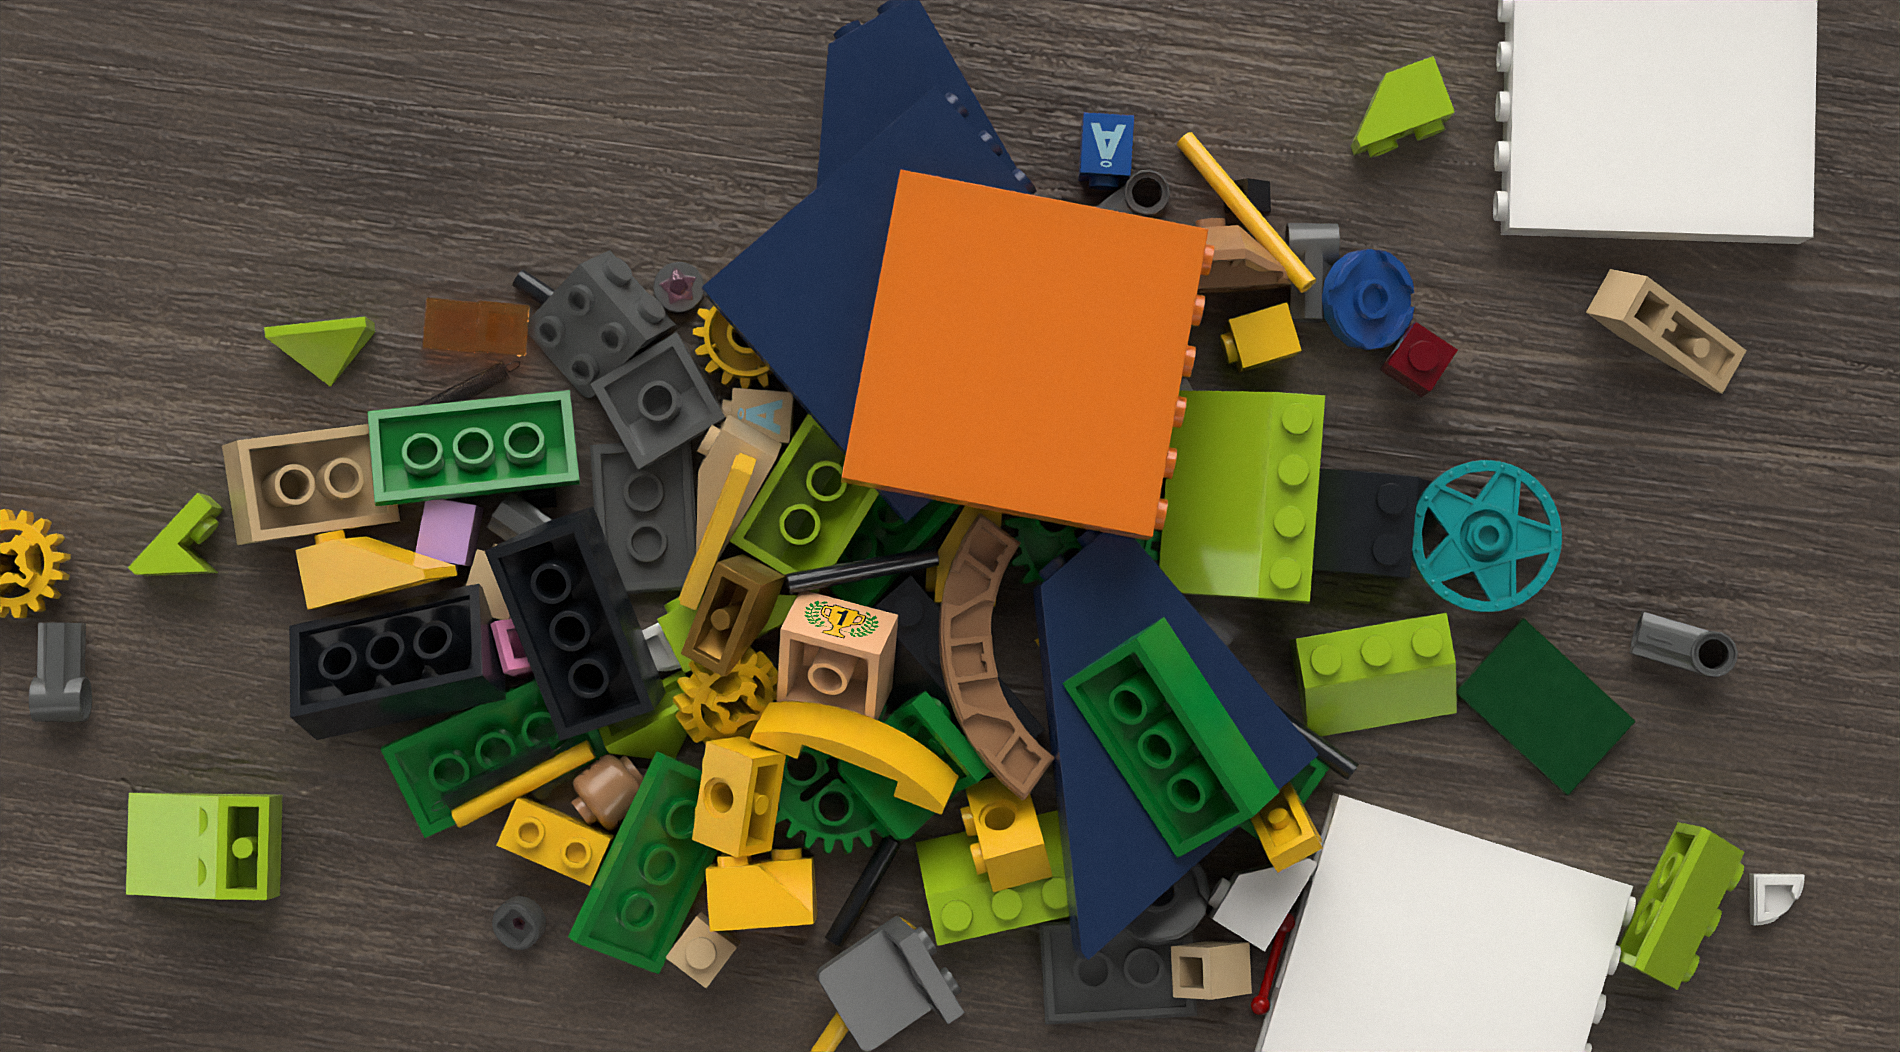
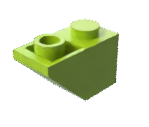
M1434 56L1385 74L1375 91L1350 146L1354 155L1368 151L1370 158L1377 157L1398 148L1396 140L1415 134L1417 141L1445 130L1443 123L1447 122L1455 111Z

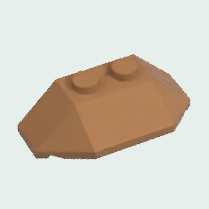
M1208 218L1195 221L1196 227L1209 229L1206 244L1214 245L1210 273L1208 276L1200 275L1197 294L1288 289L1292 284L1285 268L1268 250L1239 225L1226 226L1224 218Z

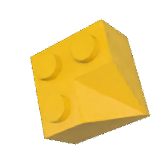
M802 848L772 850V859L752 860V855L736 858L729 854L721 853V856H717V863H713L706 868L710 932L811 925L815 923L818 917L814 856L802 857Z

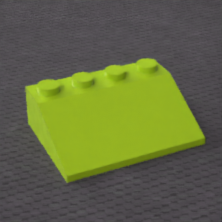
M1179 390L1178 396L1186 397L1187 402L1181 428H1172L1169 447L1177 448V458L1172 479L1166 478L1164 499L1168 500V507L1162 529L1159 568L1182 594L1310 604L1325 395L1282 392Z

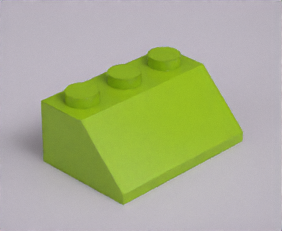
M807 414L734 532L730 542L783 575L835 565L879 494L874 488L841 482L845 455L814 419ZM820 589L810 591L813 593H818Z
M1447 613L1289 640L1304 725L1319 736L1457 713L1456 661Z
M1058 810L1036 815L1052 877L997 892L992 891L988 872L977 875L970 845L979 843L978 835L968 837L966 831L915 842L937 946L1069 916Z
M1678 822L1635 908L1632 919L1618 943V946L1621 947L1619 962L1678 990L1681 982L1687 983L1698 966L1699 956L1695 953L1703 937H1710L1719 924L1722 911L1718 909V906L1726 890L1729 892L1733 891L1742 877L1744 865L1740 861L1745 852L1703 827Z

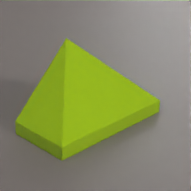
M356 317L264 327L265 338L331 387L373 336L375 324L367 317Z
M683 670L661 680L666 694L655 710L598 728L605 748L610 754L653 759L656 751L676 758L687 736V732L675 716L680 710L673 702L674 696L684 693V690L677 683L678 678L687 677Z

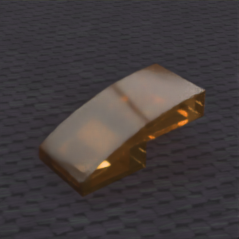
M427 297L425 300L421 349L525 356L530 305L481 300L469 302Z

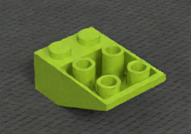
M129 793L126 895L216 900H269L280 896L283 795Z

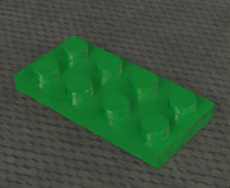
M656 751L568 935L571 940L653 973H660L666 960L665 957L670 952L705 879L706 868L712 864L718 851L692 840L695 808L698 802L702 770Z

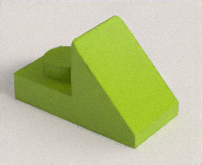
M197 493L128 568L135 575L143 576L218 573L190 545L194 541L197 544H201L216 530L219 522L215 518L224 509L210 496Z

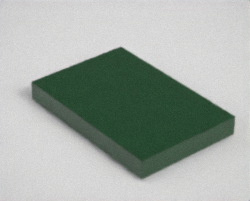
M1521 618L1456 688V695L1564 795H1569L1636 722L1524 618Z

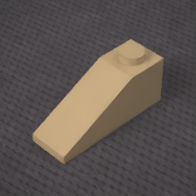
M1610 269L1586 311L1587 314L1620 338L1723 394L1747 351L1648 276Z
M729 414L720 429L714 425L710 426L697 452L705 455L698 470L696 552L735 456L743 453L755 458L756 462L715 565L776 461L782 445Z

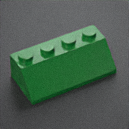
M1165 617L1130 637L1062 683L1177 858L1252 818L1279 793L1268 773Z

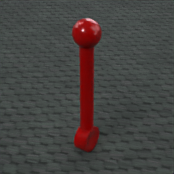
M1289 913L1276 932L1259 994L1251 1001V1010L1257 1015H1265L1270 1010L1271 1004L1268 996L1287 932H1290L1295 926V919Z

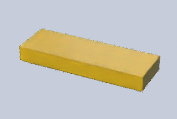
M743 453L735 456L678 599L680 605L697 610L752 475L756 462L755 458Z

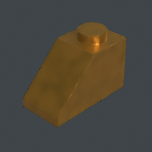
M744 554L717 562L681 654L723 677L728 676L768 622L785 581V576Z

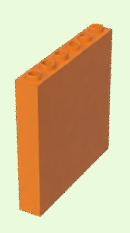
M900 169L841 482L1142 540L1152 538L1154 529H1163L1167 514L1168 500L1160 498L1163 478L1172 479L1176 464L1177 448L1169 447L1172 428H1181L1186 409L1187 398L1178 395L1182 376H1191L1195 360L1196 347L1188 345L1191 325L1200 326L1204 310L1205 296L1198 295L1197 291L1200 275H1209L1213 261L1214 245L1206 244L1209 229Z

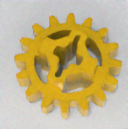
M0 510V535L13 530L23 531L21 535H15L11 542L0 541L1 618H5L10 609L14 618H26L27 606L34 612L45 611L46 607L42 598L46 596L59 599L61 593L54 587L56 580L65 581L69 580L70 577L66 572L59 570L60 563L71 559V554L58 552L56 548L65 540L63 534L55 533L48 535L47 532L52 522L48 519L40 518L33 524L34 514L30 511L21 510L16 519L12 510ZM41 552L43 553V557H44V569H43V570L41 569V561H40V553H41ZM3 554L17 556L15 563L24 574L9 572L12 565ZM18 585L30 590L19 597H4L6 592L11 593L14 587Z
M749 646L729 675L725 677L695 661H691L688 665L693 671L690 678L680 677L677 681L684 690V693L673 697V702L680 710L675 716L694 742L703 741L705 745L707 741L737 736L750 739L751 732L754 730L768 703L777 700L778 671L773 666V663L761 650L756 653L751 646ZM701 709L705 713L704 718H702Z

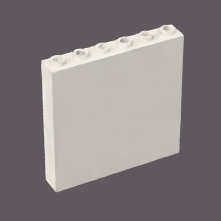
M1498 0V22H1505V42H1499L1496 66L1498 72H1504V91H1498L1495 117L1497 122H1503V141L1496 142L1494 168L1495 171H1502V191H1495L1493 218L1494 221H1501V235L1801 244L1813 238L1818 0Z
M1333 793L1320 835L1323 849L1315 852L1313 861L1318 865L1305 884L1295 917V926L1290 933L1270 999V1010L1265 1015L1255 1052H1591L1592 1045L1587 1043L1592 1023L1598 1024L1606 1006V995L1601 994L1607 974L1613 975L1616 971L1621 955V947L1616 945L1621 925L1628 926L1634 913L1636 899L1630 896L1633 886Z

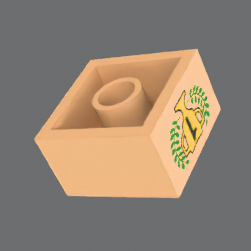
M809 591L799 592L780 629L777 702L801 701L825 704L854 711L878 720L892 690L898 615Z

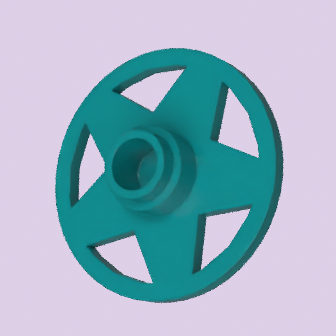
M1479 460L1460 464L1434 479L1417 501L1412 548L1413 561L1425 583L1438 596L1450 604L1477 612H1494L1520 605L1534 596L1546 584L1555 570L1562 545V528L1559 513L1544 486L1521 468L1494 460ZM1494 472L1476 499L1445 486L1450 481L1468 473ZM1521 483L1539 500L1548 525L1518 515ZM1428 508L1447 535L1429 556L1425 558L1422 528ZM1547 553L1546 559L1536 577L1521 591L1516 593V559ZM1472 572L1489 601L1463 597L1447 588L1441 582Z

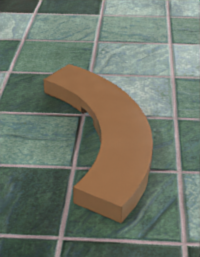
M979 513L956 551L944 585L939 612L938 640L940 663L949 700L967 740L982 762L997 779L1023 801L1055 757L1039 745L1024 728L1012 707H1009L998 681V673L993 655L991 617L1002 576L1010 559L1021 543L983 514Z

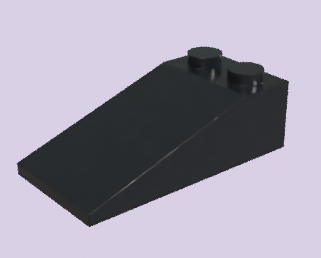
M1320 468L1312 571L1398 580L1410 578L1419 476Z

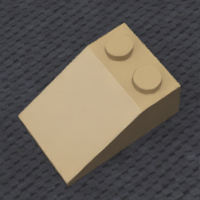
M368 424L237 440L222 446L237 545L400 521L398 504L375 506Z

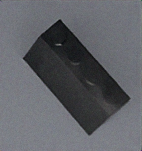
M593 506L545 522L485 551L560 741L655 710L666 694V691Z
M910 575L874 607V609L898 615L893 683L886 702L895 711L906 701L926 691L930 697L938 699L945 705L951 716L950 721L965 736L949 700L941 669L938 640L940 608ZM998 676L1000 687L1009 707H1012L1024 728L1035 739L1045 730L1044 727ZM989 771L980 781L988 779L993 773Z
M478 583L290 625V718L313 738L320 740L506 700L505 673H503L490 625L494 621L483 587Z

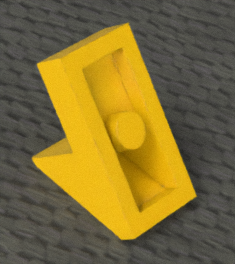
M1290 781L1255 816L1250 818L1264 850L1277 873L1323 849L1321 845L1322 838Z

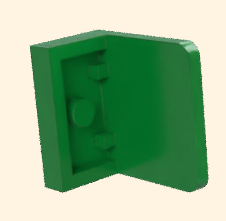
M924 691L903 703L883 723L905 733L924 745L958 775L957 783L949 798L950 800L958 791L978 783L990 770L982 762L966 736H963L950 721L951 716L945 705L938 699L930 697ZM844 760L839 761V774L894 839L903 841L909 838L935 814L933 811L894 797L898 781Z

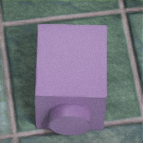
M444 499L425 501L416 553L455 565L456 571H458L459 565L472 567L484 508Z

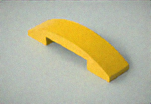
M801 701L768 703L750 737L752 742L798 759L804 746H808L898 781L894 797L941 815L958 779V775L942 759L905 733L871 717L835 706Z

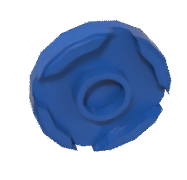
M1373 249L1349 252L1333 264L1325 278L1322 293L1325 320L1333 334L1347 346L1362 350L1390 346L1404 335L1413 319L1414 307H1410V294L1415 293L1413 280L1405 265L1389 252Z

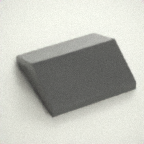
M677 332L590 384L640 471L707 432L711 425L717 426L727 418L709 381Z

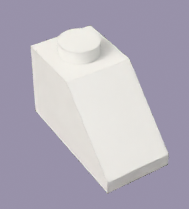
M1306 857L1279 873L1270 863L1234 872L1229 881L1222 877L1209 896L1208 904L1213 908L1208 916L1265 951L1318 864Z

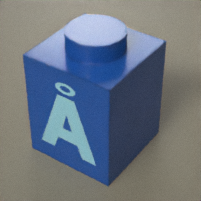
M1084 112L1081 125L1078 181H1089V188L1105 191L1118 190L1119 183H1127L1131 176L1134 115Z

